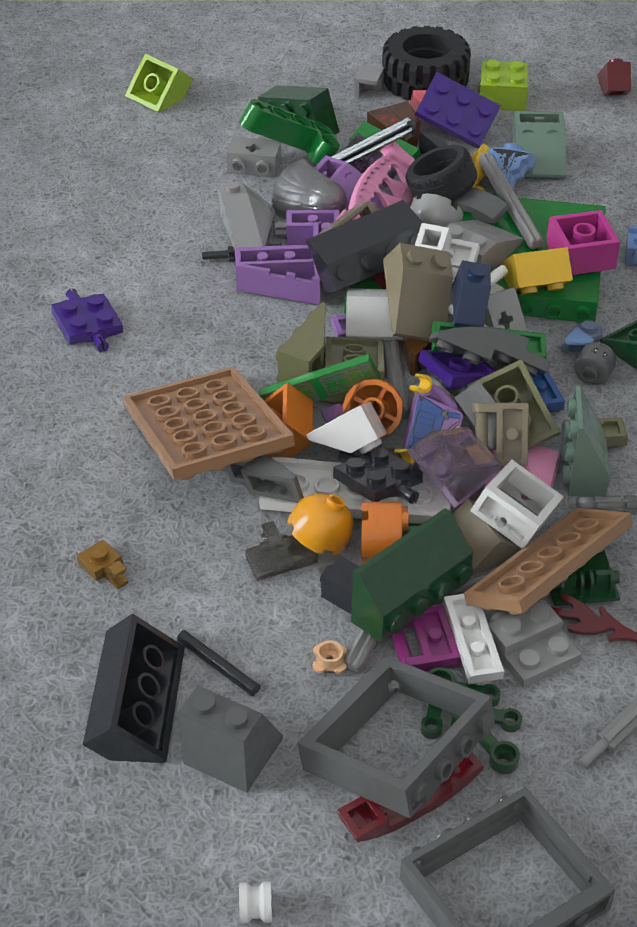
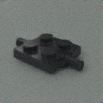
M382 447L372 449L371 452L361 456L342 450L339 453L338 459L343 463L333 467V478L371 502H379L390 497H401L410 504L418 501L419 492L411 489V487L423 483V471Z

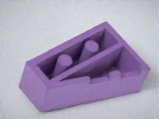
M308 245L235 248L237 291L320 305V277Z

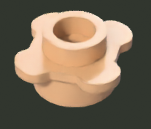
M327 640L313 648L316 661L313 662L312 668L315 672L334 671L337 674H341L346 671L347 664L344 662V657L347 655V648L336 641Z

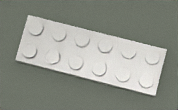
M272 457V459L278 461L297 475L304 498L313 493L335 494L345 501L353 518L362 519V512H368L362 511V502H371L370 500L333 478V467L341 464L340 462ZM422 470L423 483L411 487V489L419 492V499L416 503L410 504L401 497H390L379 502H402V506H408V523L422 524L444 508L451 512L457 482L456 472ZM263 496L259 498V506L263 510L292 512L297 505L295 502Z

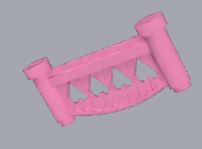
M396 142L381 148L382 157L371 164L356 183L348 211L359 202L367 200L370 202L374 199V195L380 199L383 207L404 200L411 207L413 196L406 183L405 176L409 166L415 159ZM391 167L397 171L402 182L391 179L387 173L391 171ZM382 181L388 184L394 196L380 191L379 186L383 184ZM344 209V210L340 213V215L336 218V220H337L339 217H341L343 214H345V213L347 212V210ZM358 214V215H357L355 218H353L352 220H355V219H357V218H360V215Z

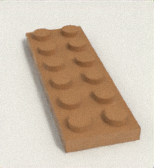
M575 508L526 545V547L522 548L464 592L466 605L481 607L483 610L508 611L513 615L527 612L532 605L547 596L553 588L566 581L568 576L578 568L583 567L588 560L597 553L602 552L604 547L614 539L619 538L624 531L633 525L631 513Z

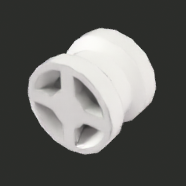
M271 881L262 882L259 886H251L247 882H239L240 924L249 923L252 919H261L264 923L272 922Z

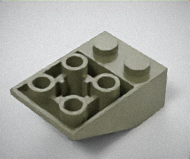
M321 302L314 311H311L301 326L294 329L292 336L279 346L276 352L278 383L325 368L326 303Z

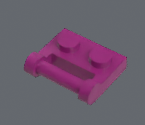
M443 605L428 607L422 616L414 618L400 632L391 635L399 662L425 672L437 667L449 668L460 666L461 656ZM404 628H413L421 653L420 656L412 657Z

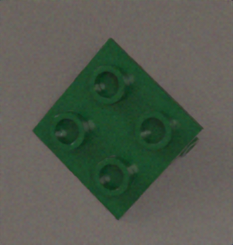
M605 550L597 553L583 567L578 568L568 576L566 581L561 582L550 591L554 606L568 605L561 600L563 594L571 596L584 604L620 601L616 584L620 583L619 571H613L610 568Z

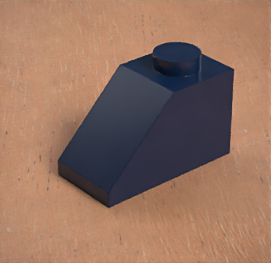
M461 261L452 283L454 327H484L491 290L490 265Z

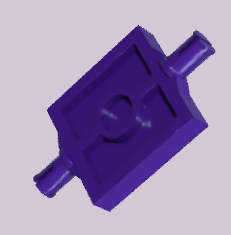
M69 289L66 292V297L69 300L51 304V313L69 345L93 342L99 352H102V349L105 352L109 348V344L105 339L123 333V324L104 293L81 298L76 289H72V291Z

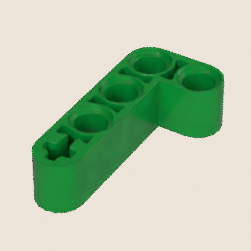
M256 99L250 100L239 121L243 128L252 133L306 151L309 159L314 164H318L325 155L332 157L340 148L334 133L326 125Z

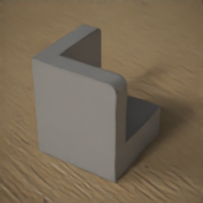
M361 65L354 78V98H359L363 89L383 90L384 67Z

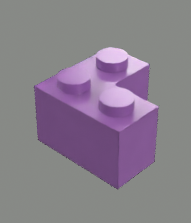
M286 210L287 245H307L306 239L316 236L333 223L339 216V210Z

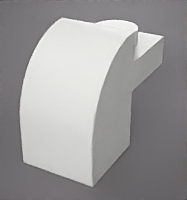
M426 223L421 224L415 243L416 246L450 252L451 266L459 268L462 260L476 263L480 251L479 243L452 239L449 228Z

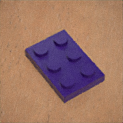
M436 72L415 116L479 149L501 105Z

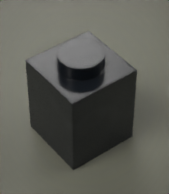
M341 556L332 566L328 565L320 576L321 597L351 614L353 570L359 566Z

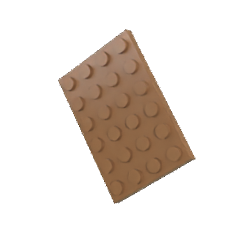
M234 366L123 396L125 408L174 481L178 479L188 480L199 473L219 471L230 464L250 462L258 456L269 453H281L286 448L295 446L293 433Z

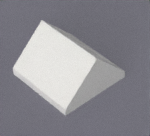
M348 288L346 300V338L403 340V337L392 336L387 289Z

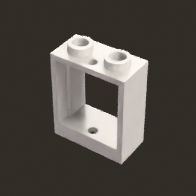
M511 460L485 487L470 511L520 548H524L545 524L564 496ZM522 494L526 495L528 499L523 498ZM513 498H515V499L518 500L520 503H522L523 505H525V506H526L527 508H529L531 511H529V510L526 509L524 506H522L521 504H519V503H518L517 501H515ZM501 518H505L507 523H503Z

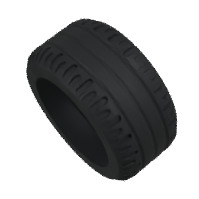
M446 145L430 150L418 157L409 166L405 178L413 198L417 196V199H421L422 194L428 193L455 201L473 187L477 179V170L466 148L459 145Z

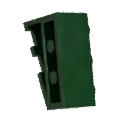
M276 85L258 96L259 101L326 125L332 130L334 135L340 132L328 88Z

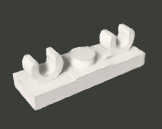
M464 594L445 596L443 605L469 684L475 683L476 685L483 686L491 684L493 680L503 679L504 669L483 609L466 605Z

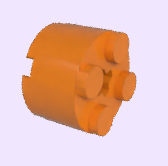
M362 502V511H368L362 512V557H368L362 558V564L402 538V531H408V506H402V502Z

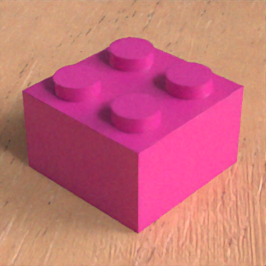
M602 210L549 217L546 245L549 249L568 247L572 275L616 269L620 241Z

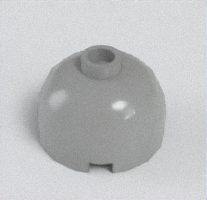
M422 194L421 199H417L416 196L413 198L410 207L423 223L446 227L453 222H461L464 215L459 206L457 210L450 206L452 202L450 199L436 194Z

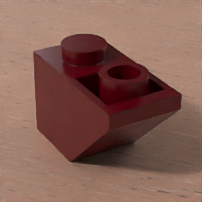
M620 58L611 59L600 70L597 78L603 96L627 95L631 91L630 62H623V59Z

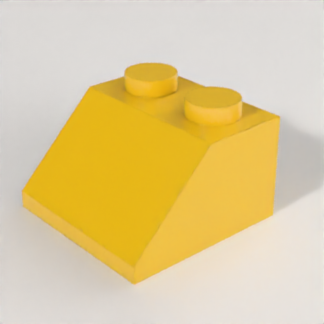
M568 247L513 254L499 262V266L504 265L508 270L504 278L509 288L515 287L516 291L520 290L521 295L537 293V288L547 287L548 291L564 289V284L573 281Z

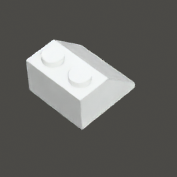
M367 402L306 434L310 441L348 453L359 449L361 454H364L382 444L383 442L380 437L386 435L387 432L371 402Z

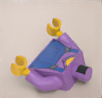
M416 373L415 376L419 378L420 385H410V390L422 393V395L417 394L413 397L401 449H395L394 452L400 453L403 460L416 468L427 469L429 468L428 460L434 459L433 453L452 450L454 455L456 445L467 448L473 447L475 431L461 427L463 413L458 411L457 404L443 389L432 383L431 377Z

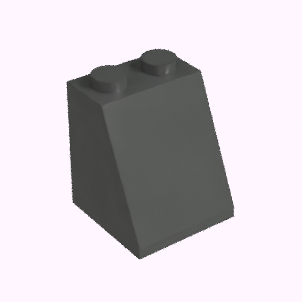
M198 685L178 711L184 764L246 793L283 739V735L262 713Z

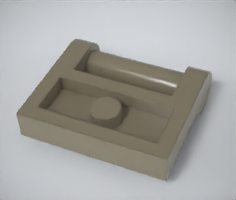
M472 403V412H475V446H481L482 451H488V412H497L496 456H489V465H507L513 460L520 466H528L529 403Z

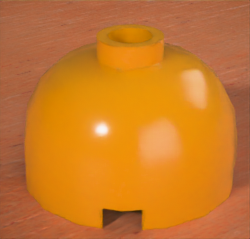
M313 493L301 499L287 520L288 526L292 523L294 527L292 531L293 536L301 544L319 554H323L324 550L334 551L331 556H337L343 552L354 530V520L350 510L346 506L345 501L335 494Z

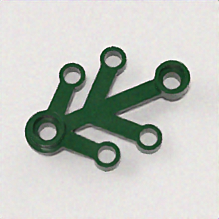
M437 667L428 672L480 693L493 694L495 697L491 698L492 706L495 707L499 704L500 690L495 685L486 684L481 686L459 682L449 669ZM430 704L427 715L421 721V733L428 739H436L442 734L443 723L440 719L442 709ZM493 708L494 721L496 724H500L503 730L516 732L520 729L522 715L518 710L512 708L505 710ZM456 714L452 715L450 727L459 719L460 716ZM513 718L516 722L509 723L505 719ZM432 724L438 728L430 730L426 726ZM491 732L479 741L481 746L490 755L489 763L494 771L500 774H510L517 769L520 751L515 744L508 741L498 742ZM500 759H506V760H508L509 762H501V761H499V760H500Z

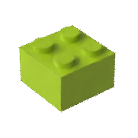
M494 59L482 61L479 94L501 105L499 110L526 111L528 63L521 61L499 62Z

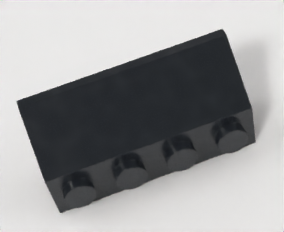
M404 200L306 239L325 292L340 290L384 271L383 259L399 243L415 245L423 222Z
M133 613L108 629L105 634L83 746L111 761L165 763L168 756L185 646Z

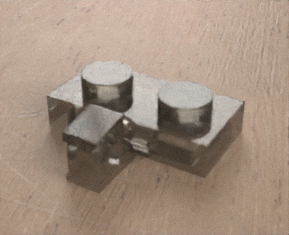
M274 521L261 524L263 542H260V545L245 549L246 559L257 581L318 563V553L305 547L293 535L281 536Z

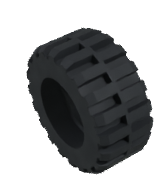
M424 25V27L413 26L410 29H401L399 33H393L383 46L382 67H384V84L394 95L402 96L403 99L408 101L412 97L413 90L428 89L436 72L466 87L469 82L470 46L460 34H455L450 29L444 30L443 27L436 26L435 28Z

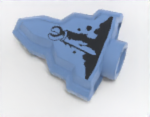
M506 143L503 148L492 147L491 150H487V153H491L513 190L516 182L523 180L526 173L533 170L536 162L535 156L530 152L524 151L516 143Z

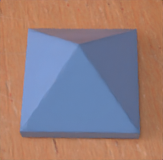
M576 327L564 339L561 351L581 352L584 346L594 342V339Z

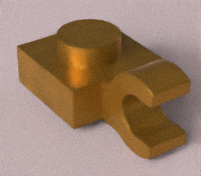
M104 540L97 542L76 555L78 564L95 581L106 577L117 589L129 583L128 579L122 574L127 571L123 565L122 556Z

